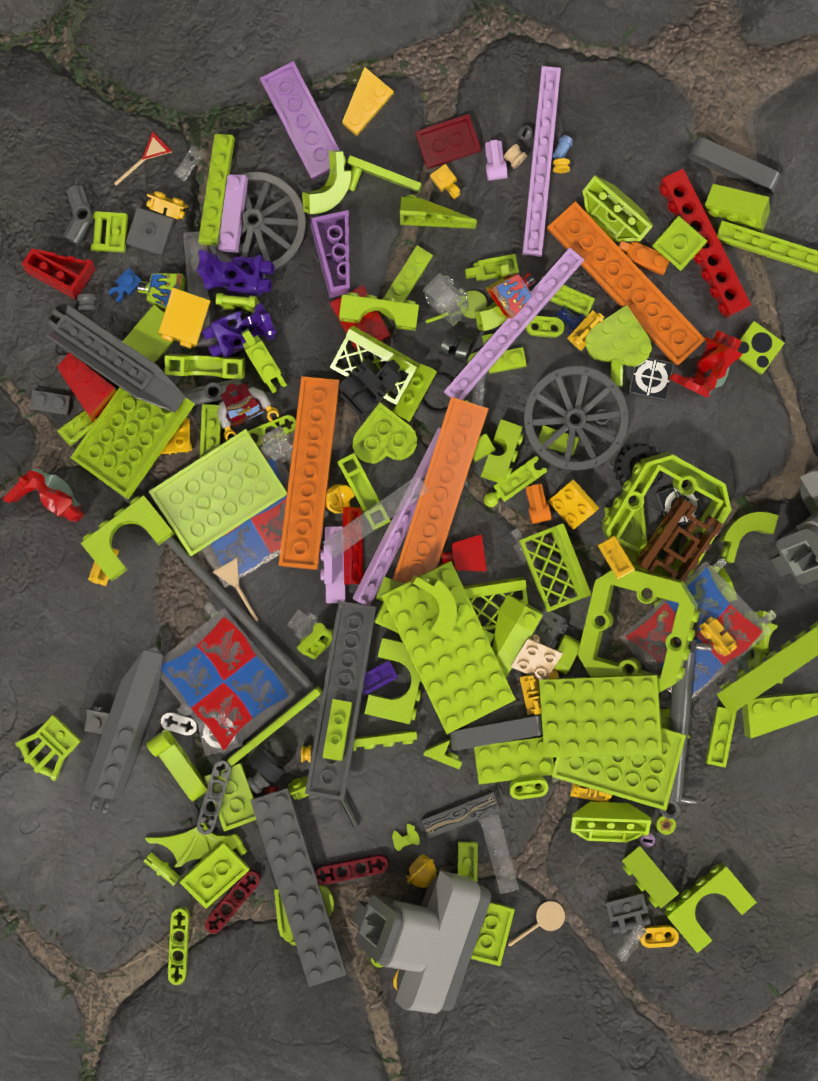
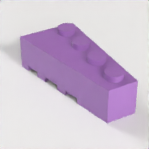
M349 210L311 218L310 227L329 298L341 296L342 294L345 295L349 292L350 288Z

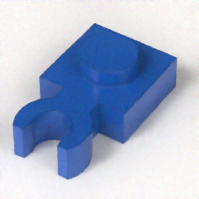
M128 268L115 281L119 286L111 288L108 293L111 296L114 293H119L115 300L120 303L124 299V294L127 292L131 296L138 289L139 282L142 280Z

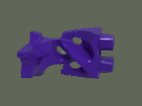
M199 250L197 272L203 279L205 290L214 287L227 288L228 292L234 294L244 293L262 297V292L272 290V281L265 279V274H273L275 265L271 261H265L261 255L255 257H234L233 261L222 262L218 260L216 254ZM243 265H249L247 269H242ZM231 270L236 272L233 278L228 276V272Z
M262 303L257 304L254 307V311L248 316L241 318V311L234 312L210 321V325L201 330L205 340L212 337L216 338L217 343L208 346L212 357L219 355L228 357L243 350V343L246 340L241 332H243L242 327L245 325L251 328L250 333L252 337L265 335L267 340L275 339L274 334L276 331L269 313L264 309ZM232 319H235V320H236V322L233 323L232 325H230V326L227 325V322H228L229 320H232ZM240 339L241 344L234 345V340Z

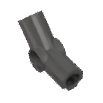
M75 185L66 190L73 209V218L63 237L74 244L80 245L88 227L93 224L95 219H93V212L91 211L83 186ZM88 212L86 218L80 219L82 213Z

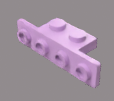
M325 527L324 550H320V560L324 561V569H321V580H324V584H326V603L345 602L343 527Z

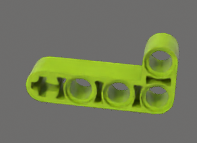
M163 730L146 742L149 751L155 757L159 755L191 801H195L206 793L208 788L206 781L169 730Z

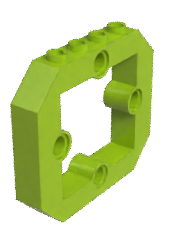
M670 452L641 459L640 463L638 462L634 466L633 475L630 480L624 483L620 497H616L610 514H606L602 522L605 541L615 535L634 568L647 572L650 571L641 567L635 560L648 541L641 539L633 544L620 536L635 511L643 506V497L659 470L674 478L673 486L680 493L691 495L698 491L712 499L700 519L701 522H704L707 516L710 515L723 525L731 512L725 483ZM688 480V485L682 488V482ZM635 495V496H636L635 501H634L633 503L629 504V503H628L629 498H630L631 496ZM697 525L692 535L700 531L699 539L706 529ZM685 535V537H686V539H687L688 541L686 542V544L684 545L683 549L681 550L680 555L683 553V551L685 550V548L687 547V545H688V544L690 543V541L692 540V539H690L689 537H687L686 535ZM703 553V554L701 555V557L699 558V563H700L701 559L703 558V556L705 555V553ZM655 556V558H657V559L660 560L661 562L664 561L663 559H661V558ZM677 558L674 564H671L669 567L678 571L683 562ZM657 565L651 573L667 576L669 571ZM695 569L690 571L688 578L692 576Z
M636 568L629 574L617 579L613 571H610L595 580L578 656L590 677L658 675L660 693L679 682L685 675L686 668H683L684 661H687L689 658V641L692 642L695 635V630H692L694 622L697 623L700 611H697L698 604L684 581ZM614 585L637 591L638 600L644 604L652 603L658 598L679 603L672 633L666 638L668 650L661 675L642 670V665L636 658H627L621 663L597 657L603 631L610 628L614 621L613 615L608 611ZM646 588L652 591L651 598L645 596L644 591ZM599 616H603L605 618V625H601L599 623ZM674 637L681 639L682 644L680 647L673 643ZM627 664H631L634 667L633 673L627 671Z

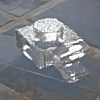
M516 528L510 532L517 543L512 547L523 563L526 561L519 540L524 538L519 529ZM532 540L525 542L527 549L534 553L536 547Z

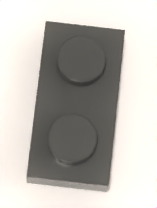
M32 390L29 409L69 416L72 397Z

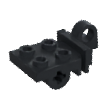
M367 358L357 365L353 373L339 385V395L361 419H364L384 398L387 392L396 386V382L402 377L397 372L400 366L393 359L379 370Z

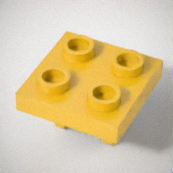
M574 479L548 501L573 530L599 509Z

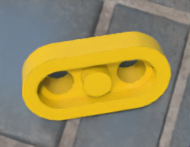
M670 925L646 926L639 932V940L647 948L671 947L679 939L678 932ZM666 932H670L668 938L664 937ZM647 933H651V937L649 939L645 938V935Z

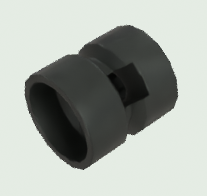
M448 330L438 354L446 357L453 356V360L464 363L473 340L466 337L458 338V334Z

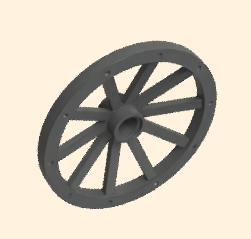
M262 172L239 174L246 175L248 182L264 183L254 209L246 191L245 206L247 211L243 213L241 235L246 231L247 234L241 257L248 256L253 233H255L264 260L270 261L260 232L262 230L288 250L283 256L272 262L275 265L274 271H277L295 257L304 241L306 216L305 212H303V205L296 192L286 182L276 176ZM270 184L279 188L287 195L261 211ZM290 201L294 204L298 220L264 218ZM251 218H258L256 224L249 223ZM265 224L298 226L292 245L265 226ZM209 245L211 251L218 256L219 261H233L223 252L219 251L218 246ZM243 265L242 269H247L249 265Z
M565 367L548 374L533 388L524 409V429L530 445L543 460L564 470H586L604 463L619 449L628 428V409L620 389L606 375L588 367ZM570 375L582 376L574 408L561 377ZM588 377L606 387L580 410ZM554 380L557 383L567 411L539 394ZM609 392L612 394L619 411L585 416ZM536 399L563 416V418L532 420ZM576 415L579 418V424H572L570 416ZM619 417V428L616 437L586 423L587 421ZM564 424L562 428L542 445L538 441L533 426ZM582 428L612 443L611 446L603 454L596 457ZM569 429L564 460H561L551 455L545 449ZM575 431L590 458L589 461L570 462Z

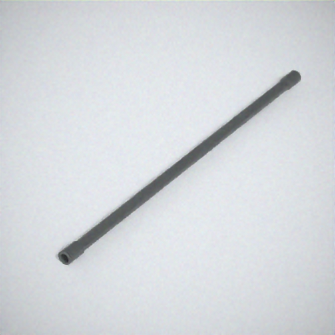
M133 494L131 495V497H130L129 499H127V498H125L124 496H122V498H123L129 505H131L130 502H131L134 498H136ZM173 536L165 541L309 693L317 687L212 576L189 555L187 550ZM322 694L316 698L319 705H321Z

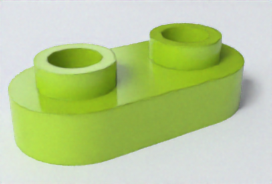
M536 316L526 327V331L531 336L556 338L563 333L564 323L556 317ZM533 324L538 325L537 330L532 329ZM551 326H556L557 331H552Z
M541 776L518 778L510 783L509 790L511 796L515 799L542 797L548 792V784L546 779Z

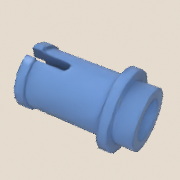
M566 135L559 138V144L552 155L554 159L565 157L569 147L573 146L572 138Z

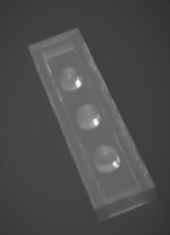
M498 813L480 818L500 894L518 890V883Z

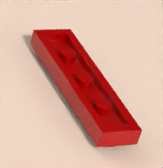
M343 508L344 585L360 584L363 578L362 508Z

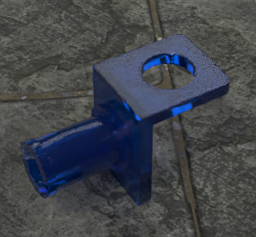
M564 306L556 316L569 326L567 333L570 335L579 326L585 315L582 314L580 317H576Z

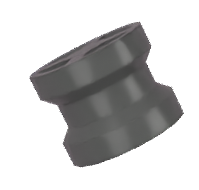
M95 294L77 295V300L79 301L78 312H97V306L95 305L97 296Z
M256 771L253 777L247 778L248 784L256 794L261 793L264 787L271 785L270 781L259 771Z

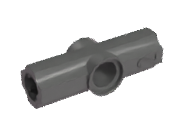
M233 379L220 383H209L206 386L184 390V395L195 403L194 406L219 402L222 400L221 394L226 392L227 385L234 383L238 386L242 384L241 379ZM212 389H219V393L216 397L210 396V391Z

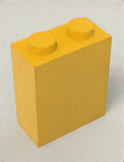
M172 288L158 335H161V339L169 342L173 340L179 341L180 345L186 348L195 347L210 300Z

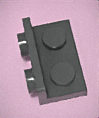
M543 608L541 611L543 616L531 636L534 634L538 635L541 644L556 650L559 645L558 640L560 636L567 630L568 620L551 611L546 612V609Z
M93 705L92 708L86 709L87 719L84 731L103 734L110 711L104 710L103 706Z

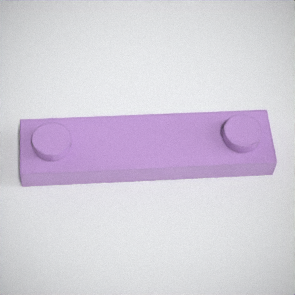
M246 175L227 176L218 250L221 252L239 251L248 177Z

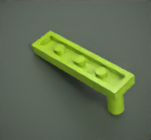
M351 155L347 163L351 166V180L348 187L350 191H355L361 172L364 171L420 193L422 188L420 182Z

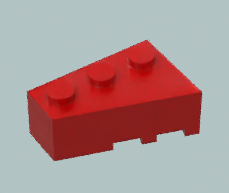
M33 248L22 262V266L27 274L74 300L77 299V295L82 292L96 270L92 260L76 259L73 256H61L53 252Z
M69 352L58 364L57 368L93 423L112 399L116 389Z

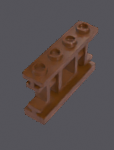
M679 496L635 561L650 572H653L655 567L659 565L669 571L666 577L686 582L690 571L698 565L701 555L709 549L712 539L720 533L722 523L710 515L707 516L704 522L699 521L691 515L696 506ZM683 515L691 520L685 530L677 525ZM697 525L706 529L699 539L692 535ZM679 532L692 539L681 555L669 548ZM661 548L669 553L663 562L655 558ZM675 558L683 562L678 571L669 567Z

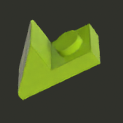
M450 739L424 749V756L460 770L462 760L459 759L460 756L452 752L445 753Z

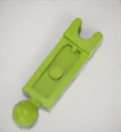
M535 456L511 473L509 479H505L503 484L497 483L493 486L496 492H489L484 496L485 505L495 507L500 498L504 502L545 474L547 469L536 470L534 468V464L539 459Z

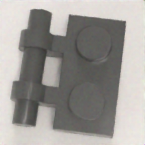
M642 892L605 901L610 922L618 921V925L611 926L613 934L619 932L621 934L627 933V930L634 928L639 930L651 924L649 917L641 918V914L648 913ZM635 917L633 921L624 922L625 918Z

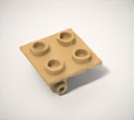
M534 634L530 639L527 638L511 667L526 674L534 675L538 679H547L563 653L541 644L540 637Z

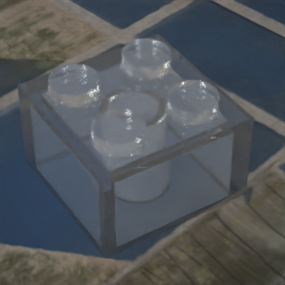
M439 273L423 289L425 298L440 315L454 326L469 311L468 295L461 288L457 289L453 286L454 282L447 275L443 276Z

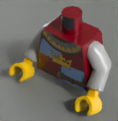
M231 383L227 385L226 392L221 394L222 402L219 403L217 415L222 428H225L224 437L227 441L229 434L232 433L236 436L234 430L230 428L231 425L235 427L265 412V408L268 420L273 421L270 416L271 413H276L277 417H279L278 410L270 406L271 402L265 393L254 387L249 388L246 383L238 386Z

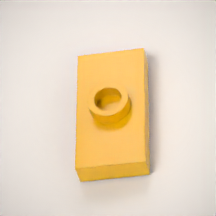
M615 535L598 545L617 579L635 570Z

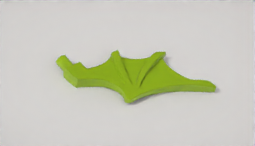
M207 822L201 823L204 829L207 830ZM197 826L176 835L145 837L148 843L163 845L174 854L177 862L174 867H181L186 862L194 859L202 860L222 841L231 847L232 850L236 848L241 856L247 852L242 844L243 841L236 833L218 835L211 832L208 835H203L199 833Z

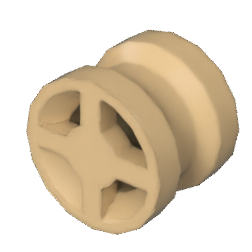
M515 144L506 152L503 158L506 161H510L511 166L515 169L526 159L527 154L521 152L518 144Z

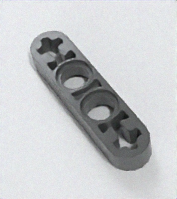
M219 760L213 767L197 822V830L203 835L210 834L217 823L232 771V766L227 760ZM222 764H225V768L228 769L222 775V778L226 779L225 781L220 778H214L220 775L218 767ZM218 782L222 785L223 788L220 793H215L212 790L213 783ZM209 801L216 803V811L210 812L207 809L206 805ZM204 813L208 816H215L214 818L211 817L209 819L208 824L211 827H208L207 830H205L204 826L201 825V823H204L207 819V816L203 815Z

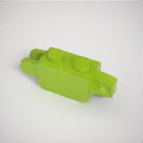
M248 329L241 332L246 340L243 343L244 350L272 393L277 391L270 380L276 376L283 388L287 386L262 340L258 336L252 337Z

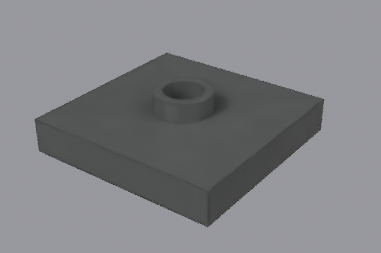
M137 207L126 245L163 256L174 219Z

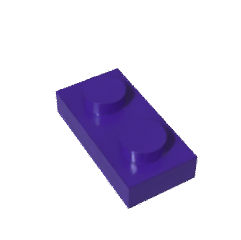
M390 661L366 673L363 688L364 696L398 678Z

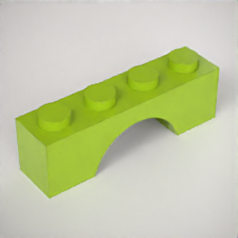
M348 292L347 295L342 294L339 319L340 321L359 323L367 313L383 311L393 318L397 329L416 331L419 305L410 300H404V303L396 302L394 298L380 300L377 299V296L366 295L365 298L358 297L356 293Z
M169 353L165 355V374L174 376L208 375L221 378L243 379L245 377V357H212L208 355Z
M355 453L338 461L373 530L375 531L389 524L391 521Z

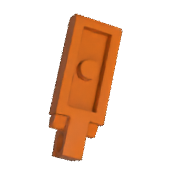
M623 241L620 242L618 247L635 265L659 275H664L669 260L660 252L637 242L631 241L630 244Z

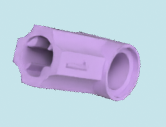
M491 140L485 143L487 180L507 179V166L503 158L502 142Z

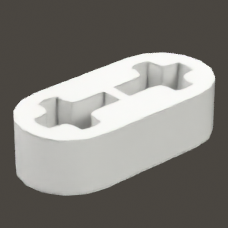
M168 712L161 718L162 727L169 731L183 735H192L198 729L197 721L189 716ZM172 716V720L178 722V724L173 723L169 726L166 719ZM190 721L191 726H194V728L186 731L187 727L182 726L181 723L187 724Z

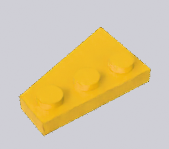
M365 67L342 121V124L356 136L359 135L393 95V90Z

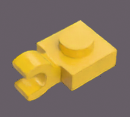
M446 164L430 175L431 180L441 192L446 189L453 199L460 195L459 188L454 184L457 178Z

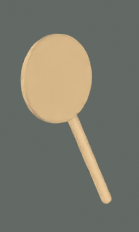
M554 901L542 903L536 912L537 923L509 942L508 945L512 946L539 926L547 931L559 929L565 920V912L562 906Z

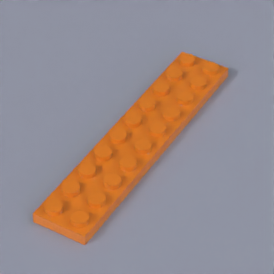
M576 201L547 227V230L566 250L571 248L584 259L581 266L621 308L626 305L629 307L648 337L676 367L705 341V338Z
M301 377L279 566L318 570L340 380Z
M451 397L393 580L406 583L414 575L418 577L438 567L489 410L488 408Z

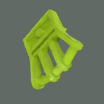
M54 714L35 734L15 744L20 748L26 764H30L35 768L34 771L36 773H41L56 781L60 775L64 760L82 740ZM39 737L42 740L41 743L30 753L26 743ZM46 745L49 746L52 751L39 762L35 758L36 755ZM56 754L59 756L54 770L45 767Z

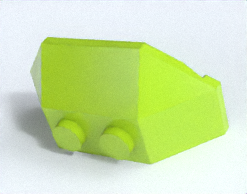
M595 175L584 188L583 196L586 213L615 242L641 241L653 227L643 209L614 184Z
M589 802L572 814L571 832L576 833L587 841L628 842L642 835H649L651 817L629 803Z

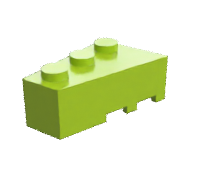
M717 184L712 185L705 204L706 212L709 215L721 217L763 233L770 214L769 197Z
M640 846L622 860L625 864L622 868L629 876L633 874L636 877L637 881L635 884L642 892L646 890L649 893L650 897L648 899L655 908L659 906L662 909L679 895V892Z

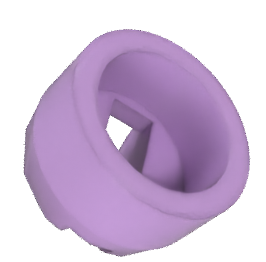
M649 832V835L640 836L639 842L642 846L648 848L654 845L655 837ZM643 838H645V839H650V840H652V841H651V842H646V841H643Z

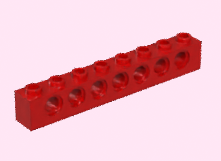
M684 169L664 177L659 183V191L663 197H666L669 211L674 213L676 218L680 216L690 226L692 224L696 225L699 229L697 232L708 241L706 243L707 248H702L693 259L702 270V278L710 286L711 296L716 298L719 304V312L727 319L751 306V303ZM674 191H679L682 197H676ZM682 208H688L690 214H685ZM708 258H712L715 261L714 266L708 263ZM716 275H721L724 282H718ZM725 292H729L732 295V300L725 297Z

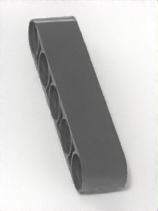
M702 137L695 139L688 155L692 161L765 194H773L781 177L778 171Z
M541 714L528 715L459 728L449 733L451 748L455 751L542 735Z

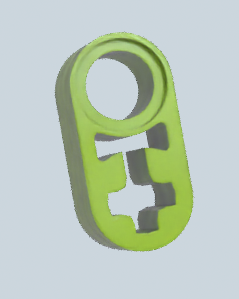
M564 634L556 649L563 654L553 669L566 675L578 654L581 642Z

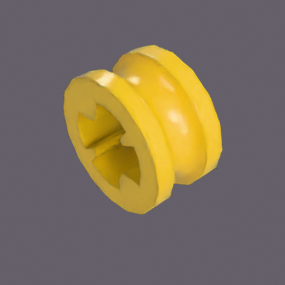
M565 158L555 159L553 161V165H555L553 172H569L570 167L568 165L570 160Z
M302 745L301 762L305 760L311 762L312 745L308 747Z

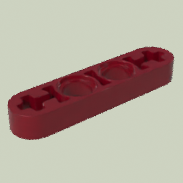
M377 854L322 865L316 869L315 874L320 885L381 874L388 868V859L385 855ZM377 859H381V862H385L382 868H379L376 865L372 866V871H369L368 861L371 860V864H376ZM357 863H364L366 870L362 873L357 872L355 869ZM338 867H345L347 874L339 876L336 872ZM330 868H333V875L335 878H331L332 874L327 875L325 880H322V877H318L321 871H324V873L327 874L331 873Z
M251 869L243 875L209 915L205 922V929L209 933H218L255 890L261 880L258 871ZM254 875L256 883L252 881L246 888L244 885L249 879L247 876L251 877ZM236 889L244 891L242 899H237L234 896ZM229 904L232 907V912L229 914L223 913L222 905ZM218 915L222 917L218 921L217 926L213 928L210 926L211 921H215Z

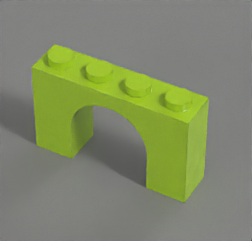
M144 495L141 498L139 496L134 498L128 508H122L117 511L112 520H106L101 523L99 530L95 533H88L83 537L84 541L81 542L82 546L112 582L128 570L112 548L113 535L120 527L127 524L142 526L158 546L174 535L173 531Z
M382 637L378 657L397 661L405 665L411 674V685L405 694L397 698H388L369 693L365 714L410 724L411 720H415L417 709H414L415 701L419 702L421 690H418L421 680L403 642Z
M722 862L714 865L710 869V873L705 877L702 876L697 879L696 885L691 889L683 891L680 898L676 902L669 903L664 911V914L697 953L712 941L698 924L695 917L696 905L702 897L711 893L724 895L741 915L757 903Z

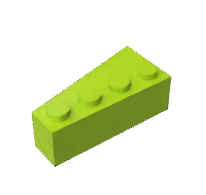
M818 691L756 697L742 707L745 736L754 738L817 716Z

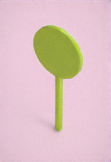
M468 291L461 296L459 308L427 319L425 322L430 323L457 312H461L467 318L475 319L474 311L487 307L486 298L478 291Z

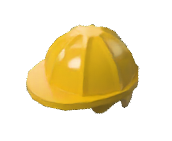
M424 854L420 855L409 868L410 877L406 876L408 879L407 883H412L420 888L428 887L430 882L437 876V870L433 863L434 860Z

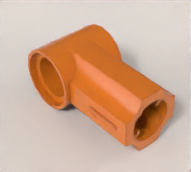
M542 484L526 487L531 523L535 524L551 520L549 505L545 500Z

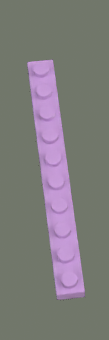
M542 66L522 255L542 256L561 68Z
M569 248L531 291L533 296L513 319L508 318L447 387L444 393L450 399L454 397L463 400L584 262V259Z
M439 427L352 598L359 603L371 605L383 577H385L410 527L441 428Z

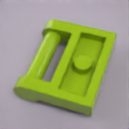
M94 212L95 227L91 251L125 253L128 225L127 213ZM103 220H107L105 244H101Z
M223 293L216 294V304H219L224 310L233 311L235 308H242V311L253 312L254 307L259 304L256 296L239 297L227 296Z
M316 623L313 627V632L309 636H305L296 648L302 654L315 660L331 645L333 630H328L322 623ZM322 635L325 636L323 640L319 639Z

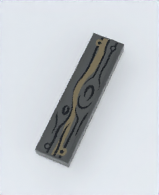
M492 791L421 820L429 839L498 812L500 808Z

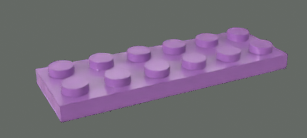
M294 61L261 77L260 81L311 179L314 180L330 172L329 150H339Z

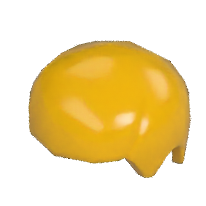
M335 484L329 487L326 492V508L333 513H343V508L350 507V500L354 498L352 488L343 484Z

